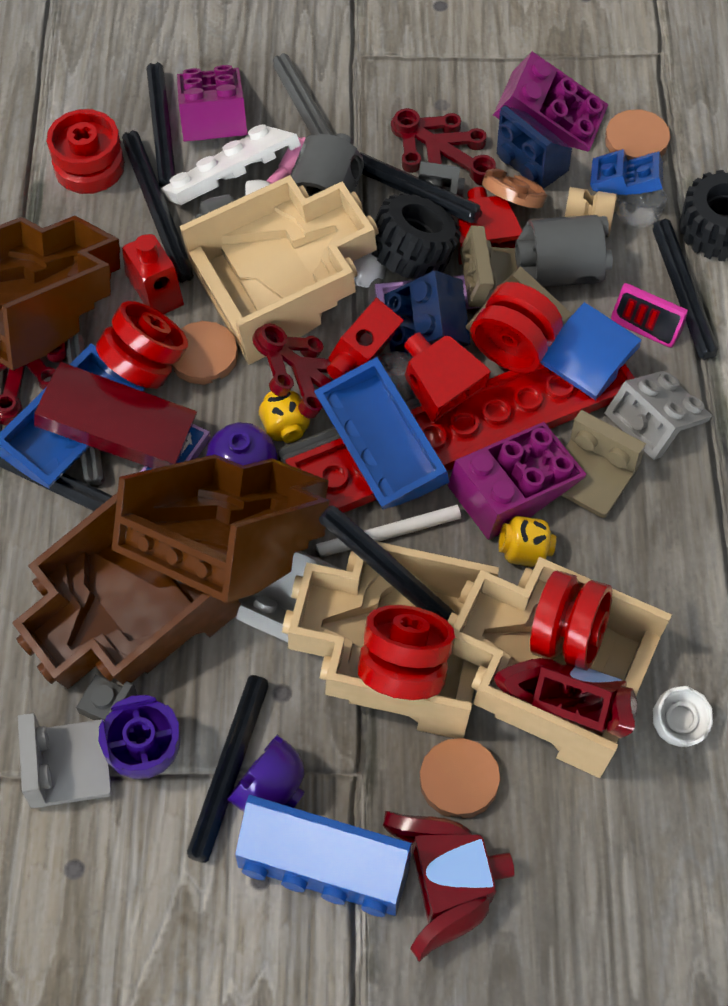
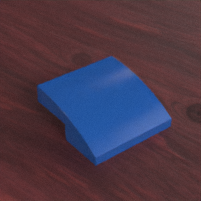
M622 149L593 158L590 181L592 191L632 195L663 189V161L660 152L627 160L625 151Z
M584 302L563 325L540 363L596 400L617 378L618 370L640 348L642 339Z

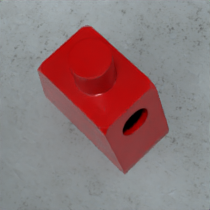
M484 187L470 189L467 193L468 200L480 205L482 216L473 224L457 217V223L460 227L459 231L461 232L458 243L459 264H462L460 248L471 226H484L486 240L491 242V247L515 248L516 241L522 232L507 200L498 196L488 197Z
M141 235L135 241L123 246L125 274L145 305L163 314L184 305L175 267L155 235ZM155 281H161V289L154 288Z
M376 297L343 334L328 357L331 362L327 366V372L330 377L335 380L378 357L404 320Z
M418 332L405 342L404 347L413 357L408 362L405 378L433 423L486 386L491 373L490 369L451 336H444L431 345Z

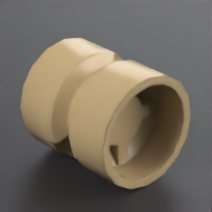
M570 187L565 217L583 215L606 216L609 223V233L607 236L609 237L617 194L598 191L595 195H591L588 189Z

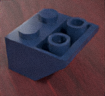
M506 105L500 108L496 154L504 163L511 165L523 177L532 182L534 181L543 189L569 171L572 154L571 147L527 112Z
M434 270L384 294L385 305L404 320L389 341L391 359L413 358L404 347V344L411 336L418 332L431 345L444 336H451L463 347L471 344L470 334L466 329L468 319L462 279Z

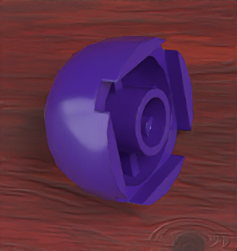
M242 422L229 424L215 433L208 443L206 456L216 454L240 465L271 458L278 460L275 444L267 432L251 423Z
M149 695L130 696L115 703L111 707V712L106 716L105 721L102 719L99 726L98 742L106 761L119 774L132 779H148L163 773L175 761L180 749L181 729L173 709L168 705L166 706L158 702L155 697Z
M278 734L264 749L265 753L255 760L227 799L243 812L249 795L294 808L305 793L299 788L305 775L304 763L300 754Z

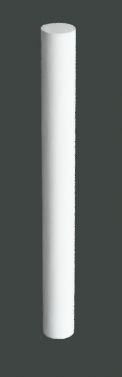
M458 505L364 530V532L374 541L380 542L461 519V512ZM338 538L316 544L319 558L351 550Z

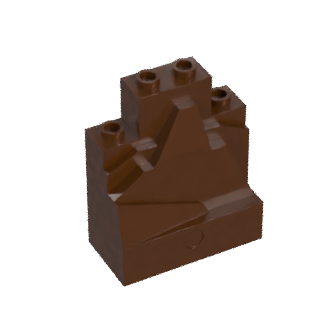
M72 216L44 228L24 217H19L0 225V363L11 370L18 369L46 356L80 332L79 315L95 309L94 302L111 295V273L120 269L119 238L77 216Z
M216 454L120 476L112 550L216 599L230 603L259 593L290 573L294 553L308 549L309 541L325 536L326 527L320 523L319 517L329 507L330 500L326 499L329 480L273 458L240 465Z
M116 493L28 565L36 576L32 583L44 597L14 620L12 624L21 634L16 638L17 642L30 656L34 653L41 661L37 668L50 684L57 681L69 689L94 667H97L109 682L116 679L124 685L126 681L132 683L143 673L148 674L192 636L204 632L209 638L237 616L241 603L238 600L225 603L113 551L112 542L117 503Z

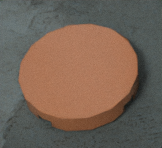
M642 109L626 110L618 113L609 121L605 133L606 147L610 153L624 149L627 160L658 151L662 157L666 153L670 141V131L665 121L656 114Z
M489 169L486 171L482 185L491 193L509 202L529 208L539 209L544 206L547 194L543 187L534 181L532 182L521 175H515L514 177L506 176L507 172L502 169Z
M209 321L189 323L182 327L181 330L188 339V348L180 360L172 364L177 376L189 383L202 385L212 383V380L219 377L223 379L228 376L236 366L238 349L233 334L226 327Z
M465 738L447 739L435 745L424 757L420 769L421 792L428 805L441 815L472 818L486 811L496 798L500 783L499 767L491 752L480 743Z

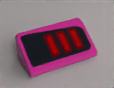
M624 283L612 312L611 320L626 329L672 348L683 331L688 310L628 283Z

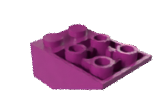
M532 51L513 70L493 116L499 119L500 108L505 105L525 111L569 147L588 152L594 142L608 104Z
M220 65L211 71L190 68L184 70L182 74H177L178 103L184 142L248 135L239 68H233L231 65Z
M542 422L457 459L448 487L485 537L490 540L500 535L504 523H509L515 516L532 517L583 480L587 474L546 423Z

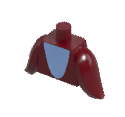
M537 658L517 663L498 671L494 676L496 685L504 693L530 703L532 706L600 732H604L607 729L608 733L618 738L631 734L635 729L634 719L637 714L638 701L633 688L626 687L627 682L620 678L591 668L586 671L567 664L562 665L548 658Z
M385 811L383 827L397 839L413 845L412 854L428 924L417 935L410 948L418 962H420L431 951L461 937L482 923L489 913V905L496 893L494 881L514 877L513 860L509 852L488 856L483 837L478 834L472 835L471 831L459 822L447 818L402 815Z

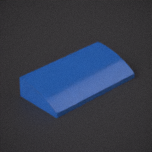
M92 343L69 364L143 392L146 389L129 382L111 370L99 357L96 346ZM45 388L0 432V457L29 478L50 488L90 446L34 426V413L46 390Z
M378 357L314 391L382 510L414 500L450 482L447 470Z

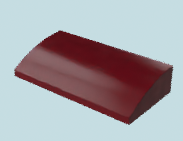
M60 362L34 413V426L155 469L178 463L197 411Z

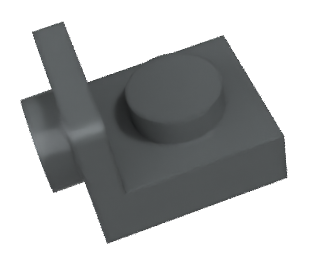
M420 162L418 178L441 188L443 186L449 187L450 192L461 197L463 195L465 178H459L460 167Z
M95 674L76 708L78 713L92 720L103 719L105 721L106 716L111 712V707L115 703L130 696H137L134 684L128 681L121 686Z

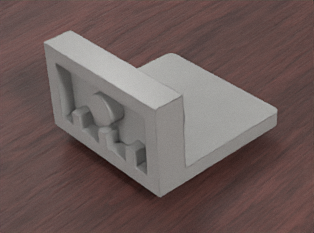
M664 371L626 380L604 412L623 432L646 443L644 452L653 460L663 456L679 431L706 423L712 417V414L705 409V405L700 399L690 395L679 385L680 383L675 376Z
M302 551L295 552L291 572L241 604L236 619L288 642V634L282 633V627L286 611H294L297 599L291 598L296 575L303 576L306 562L342 569Z
M34 713L18 715L22 793L31 809L111 796L110 766L98 742L99 726L102 719L46 728V726L40 727Z

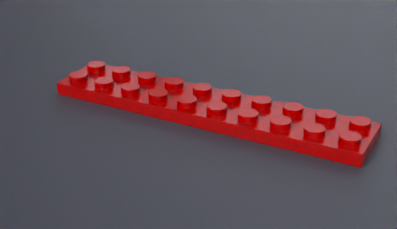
M540 363L536 370L528 373L510 370L488 379L486 386L435 423L429 419L422 406L410 411L448 471L453 469L457 459L542 422H545L551 429L575 419L581 410L590 413L610 405L623 383L635 377L627 365L624 364L618 370L617 378L594 400ZM341 438L285 460L286 464L329 480L326 499L330 500L329 506H335L343 513L377 500Z

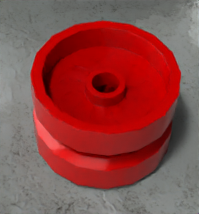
M78 109L63 114L48 129L46 142L52 158L51 162L56 178L63 187L79 194H94L107 190L118 182L124 172L125 161L120 146L121 141L118 128L114 120L107 114L93 109Z
M505 282L496 287L488 299L485 308L480 311L474 320L470 332L475 345L488 359L511 371L528 373L536 370L548 351V347L552 345L562 329L563 321L557 307L544 294L518 282Z
M125 301L121 303L114 314L112 326L105 328L98 339L96 351L102 361L120 377L144 388L157 389L163 386L172 372V364L178 362L188 348V339L176 323L163 313L140 302Z
M558 570L554 571L546 582L536 609L530 638L531 653L538 657L553 660L563 651L564 660L567 665L586 671L591 668L600 649L610 615L613 591L611 585L590 580L580 590L576 575Z
M388 605L374 609L366 619L364 646L361 648L358 661V676L364 684L376 692L393 698L420 700L438 695L446 682L448 672L447 660L452 654L455 640L454 628L446 619L434 612L419 607Z

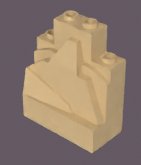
M291 175L179 226L193 271L227 329L235 337L236 344L248 365L266 357L253 344L252 336L256 329L270 323L281 327L289 337H302L321 325L322 312L337 306L339 300L356 292L354 277H357L358 274L353 261L377 250L375 235H378L379 232L374 219L370 215L366 217L363 213L358 195L354 191L350 193L343 181L309 197L304 186L298 187Z
M377 542L458 615L464 605L458 602L467 580L475 582L480 569L498 576L499 567ZM353 551L350 552L346 571L306 562L303 576L296 575L291 598L297 600L294 611H286L282 633L288 634V649L324 657L320 679L326 680L325 695L347 699L351 704L409 716L418 722V731L454 739L464 738L474 692L471 685L479 666L451 654L447 660L448 672L444 688L438 695L428 699H398L376 692L364 684L358 676V661L361 648L364 646V630L367 616L374 609L383 606H416Z
M541 557L538 558L533 570L526 567L518 586L480 569L475 582L467 580L458 602L464 605L459 615L452 612L448 619L455 633L452 654L480 666L471 685V688L477 690L473 704L494 713L495 718L552 743L559 751L556 759L601 778L618 747V737L608 733L607 729L604 732L597 731L512 697L500 690L494 678L498 671L527 660L542 658L531 653L530 638L536 609L542 591L551 574L558 570L576 575L580 590L583 585L592 579ZM612 589V604L606 631L591 669L625 680L627 682L626 687L633 688L636 696L660 637L672 614ZM563 651L553 659L562 665L566 664Z

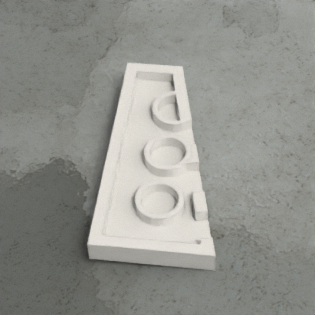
M266 125L255 126L248 131L249 135L225 144L222 147L223 151L199 160L196 163L197 167L189 172H182L173 176L170 179V183L162 187L161 190L166 200L183 205L219 187V179L237 178L247 173L245 166L260 161L265 164L275 159L276 155L274 152L285 146H288L290 150L301 146L298 136L295 133Z

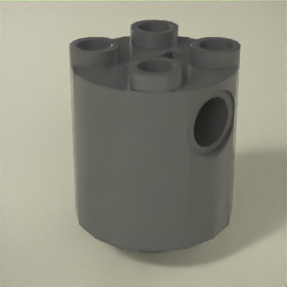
M344 133L337 135H308L296 160L291 177L298 187L304 186L309 197L342 181L350 193L355 192L364 168L363 157L358 149L353 146V139Z
M583 215L529 219L515 244L517 268L521 266L543 287L601 283L606 278V270H611L613 266L611 249H606L605 237L609 233L607 217Z

